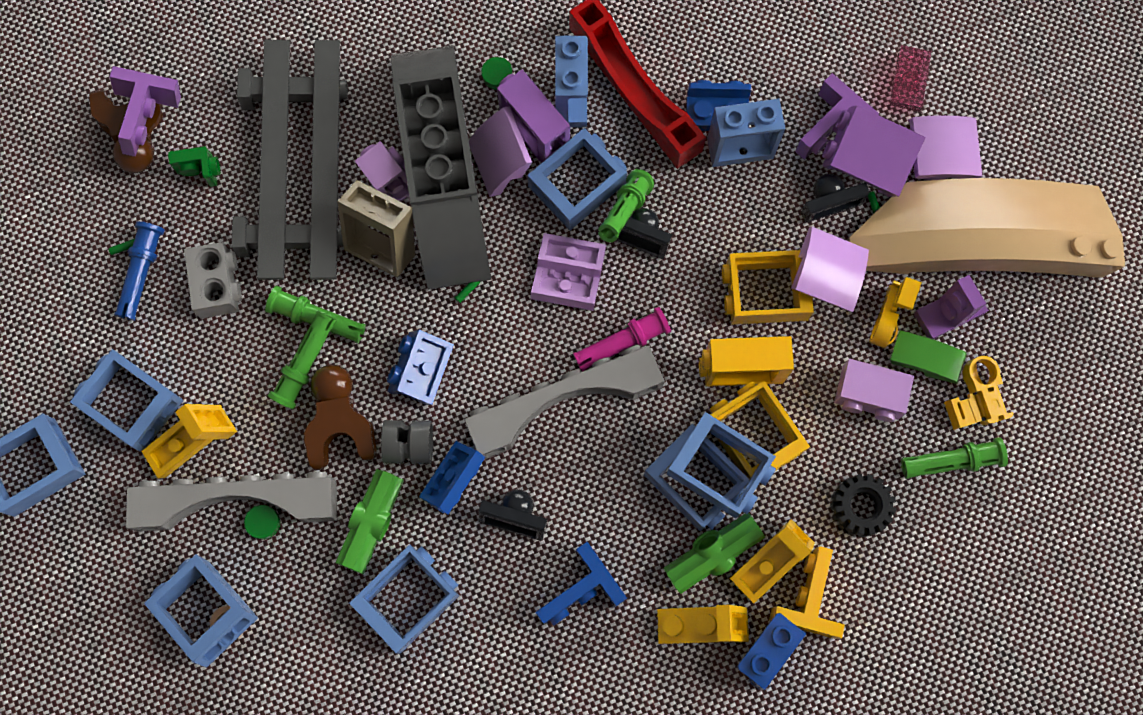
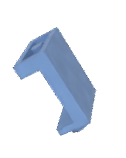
M555 36L556 109L569 123L570 127H587L588 38L587 36Z

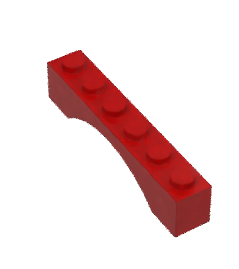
M585 0L569 11L570 31L574 36H587L588 54L674 166L678 169L702 153L706 136L688 113L670 101L648 77L627 46L613 17L599 0Z

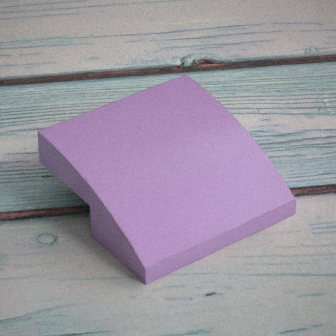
M510 106L503 107L487 119L469 140L470 149L489 197L501 195L509 181L522 178L532 163Z
M964 116L913 117L909 120L910 130L926 137L914 162L915 178L940 180L948 177L958 179L982 177L976 118Z
M809 227L798 256L802 261L791 289L853 312L862 288L869 250L817 228Z
M544 233L531 290V299L594 311L606 244Z

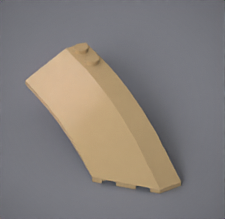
M1004 178L940 179L907 182L904 184L899 197H891L847 239L848 242L869 250L866 271L909 274L911 272L1014 271L1103 278L1125 267L1123 235L1099 186Z

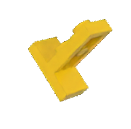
M184 404L175 412L180 421L141 451L158 479L169 476L213 440L229 439L237 432L221 405Z
M790 519L730 579L754 604L793 566L812 552L815 542Z
M819 546L813 550V554L810 553L806 556L803 572L808 573L805 587L800 586L796 598V606L800 607L799 612L780 606L772 607L769 621L777 613H781L801 630L832 639L842 638L844 624L818 617L833 553L832 549Z
M716 605V607L657 609L658 644L749 642L747 607Z

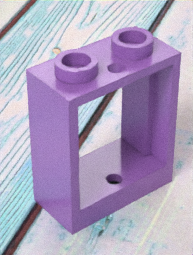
M523 69L515 75L510 74L506 76L497 87L499 109L510 106L525 145L540 163L544 162L570 140L569 123Z

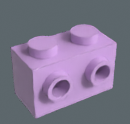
M381 141L366 147L361 152L360 157L355 160L356 164L376 190L400 202L409 196L404 158L393 146L388 150Z
M848 359L842 366L834 403L843 405L842 409L851 413L866 411L875 414L874 417L878 420L894 422L895 419L899 420L907 412L914 376Z

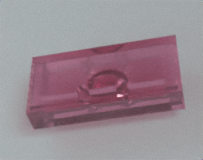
M900 46L889 106L920 112L923 107L932 51Z

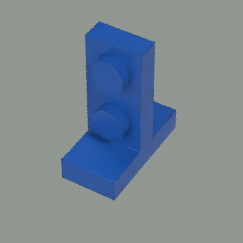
M588 542L577 548L576 553L590 574L536 612L544 625L550 621L555 626L570 615L567 608L577 601L581 606L598 595L595 590L598 586L601 587L615 608L627 599Z

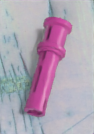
M660 307L654 308L653 313L637 321L635 319L630 320L627 323L628 327L578 352H574L573 355L577 360L580 370L583 372L592 367L594 362L606 357L610 358L634 345L643 347L647 345V340L662 333H671L668 321Z

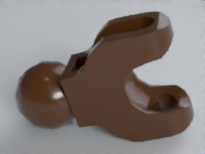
M103 89L91 92L89 94L91 115L99 123L100 128L114 140L115 144L113 145L112 155L116 165L128 173H140L147 170L154 160L151 133L163 117L161 104L155 103L153 117L147 118L145 125L147 127V137L144 145H139L136 156L122 154L118 140L129 103L122 106H114L113 102L105 95Z
M326 365L319 368L311 380V391L318 402L315 403V418L308 424L305 430L304 442L309 465L315 471L324 469L328 465L329 445L334 438L341 435H348L353 438L358 455L362 459L370 461L375 460L377 456L374 427L366 417L355 411L353 400L349 398L353 381L347 370L338 365Z

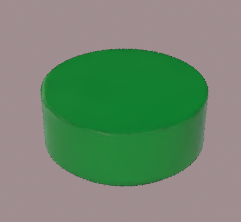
M492 57L482 66L483 82L487 87L497 90L500 82L506 76L513 74L511 64L502 57Z
M255 506L245 516V529L254 538L260 540L269 539L280 528L279 514L269 506Z

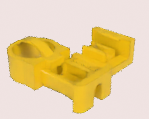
M905 277L901 283L895 280L892 281L891 285L887 288L886 296L871 332L869 343L885 349L895 340L898 334L897 321L899 318V314L895 312L898 307L909 310L913 309L922 282Z
M979 356L968 361L962 371L963 380L970 393L967 395L968 399L960 401L959 397L944 402L953 430L978 422L981 425H988L1011 418L1014 413H1007L998 385L1003 384L997 362L988 356ZM977 362L983 363L989 370L990 377L986 385L983 384L978 375Z

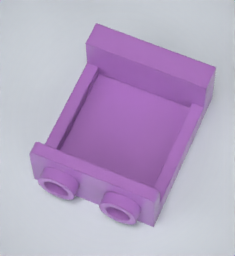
M860 106L850 107L847 111L843 110L835 125V128L838 129L834 140H830L823 151L822 157L825 158L823 167L835 169L861 182H866V184L879 189L878 193L887 197H899L926 137Z

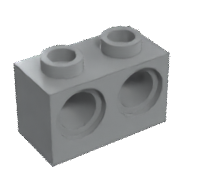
M223 242L184 249L192 311L200 319L239 312L238 301H242V292L239 283L235 282L233 271L238 270L234 251L230 252ZM219 260V264L215 269L207 270V266L211 261ZM223 290V295L220 299L211 301V296L215 291Z

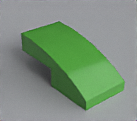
M900 330L890 361L893 365L922 371L926 377L958 384L967 353L948 344Z

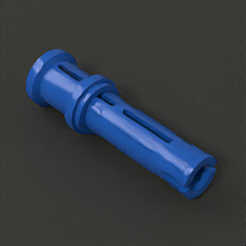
M137 221L135 224L137 233L133 247H129L127 252L131 260L118 306L114 313L116 317L122 319L126 317L127 320L131 321L136 319L135 316L149 266L157 260L158 255L155 254L159 237L164 235L165 231L160 226Z

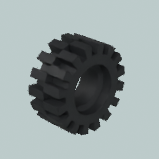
M859 474L852 478L850 477L837 487V490L832 495L833 502L830 504V508L834 510L832 517L834 521L838 520L840 523L838 527L841 530L846 529L848 531L847 534L851 536L866 537L881 532L892 522L893 518L891 517L896 513V508L893 507L896 499L895 496L891 497L889 492L892 489L889 485L885 487L882 484L884 480L881 478L876 480L873 478L874 475L867 474L862 476V474ZM865 493L874 500L875 512L870 518H860L853 513L851 500L855 494Z

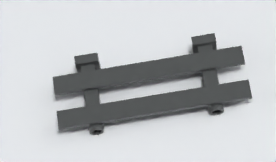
M264 40L263 77H254L251 68H238L237 99L242 110H255V102H262L259 225H250L246 216H233L232 249L237 257H250V250L258 249V280H284L285 249H310L311 280H337V249H339V246H343L341 227H338L337 203L339 102H342V99H348L347 80H340V40H315L314 77H290V40ZM289 102H313L310 225H286Z

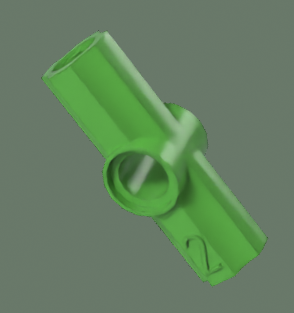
M376 469L363 501H359L351 515L348 525L349 533L335 563L364 574L377 542H380L387 532L392 517L390 512L404 483L403 479L386 471Z
M750 513L743 514L719 531L709 530L701 534L694 541L691 550L663 569L681 594L710 574L718 576L729 571L735 564V557L763 540L765 536Z

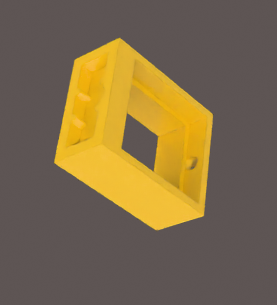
M800 250L729 254L726 264L722 265L723 284H728L729 295L724 296V310L726 315L731 316V325L808 321L814 313L812 297L793 289L794 308L741 311L738 270L790 268L791 283L793 284L802 261L798 257Z
M791 336L710 339L706 350H702V358H699V376L705 377L706 387L747 385L752 381L755 385H758L764 380L767 384H783L794 370Z
M765 380L758 385H755L753 381L737 391L739 397L729 403L726 399H723L709 409L712 413L710 414L719 421H723L758 398L789 443V445L773 454L776 457L771 466L776 468V470L803 454L810 447ZM718 439L735 466L750 479L759 464L751 468L741 452Z

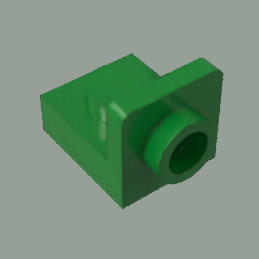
M206 146L168 152L169 164L178 175L196 176L202 171L203 178L210 187L217 186L216 176L221 174L218 157H214Z

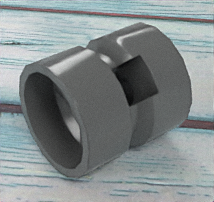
M384 420L381 435L383 463L402 464L405 459H409L412 464H431L433 456L432 421L413 420L410 425H406L403 420Z

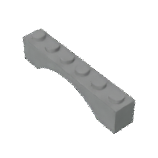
M640 345L630 347L622 352L623 356L614 360H610L609 357L594 362L589 370L581 373L579 369L572 370L562 375V380L551 385L548 381L532 387L531 393L519 397V394H513L503 398L500 401L501 405L491 409L488 406H483L469 413L470 417L464 420L476 450L485 456L484 460L512 449L519 435L533 419L553 405L581 395L605 394L634 400L662 389L665 380L650 346L640 348Z
M327 472L307 473V478H294V474L287 473L274 474L273 480H260V476L245 475L240 476V481L227 482L225 477L206 478V483L193 484L192 479H175L172 485L161 486L159 481H140L139 487H127L126 528L136 532L171 530L184 518L202 508L233 500H252L275 505L303 523L337 521V481L332 477H327Z

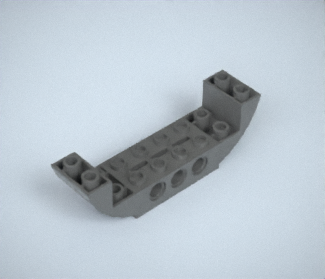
M454 45L392 54V83L409 198L428 290L492 280Z

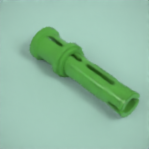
M636 169L627 176L626 184L622 185L617 192V202L598 228L600 230L598 235L602 240L606 242L616 241L633 211L643 206L645 196L650 194L654 188V180L648 172Z
M277 285L272 289L266 302L265 312L270 314L276 312L289 317L291 322L295 324H301L302 322L312 324L316 312L319 310L337 320L330 332L355 341V343L361 341L362 337H360V334L363 335L366 324H361L310 304V300L305 296L296 297L283 292L282 287Z
M319 310L316 312L313 322L290 364L282 367V376L274 391H269L267 396L270 399L290 409L295 408L296 403L294 401L303 384H308L310 376L307 374L326 341L330 330L336 323V319Z
M1001 437L994 438L993 442L976 445L973 442H968L962 448L901 458V467L905 479L957 469H967L968 471L976 472L980 467L991 465L1006 467L1008 463L1007 449Z

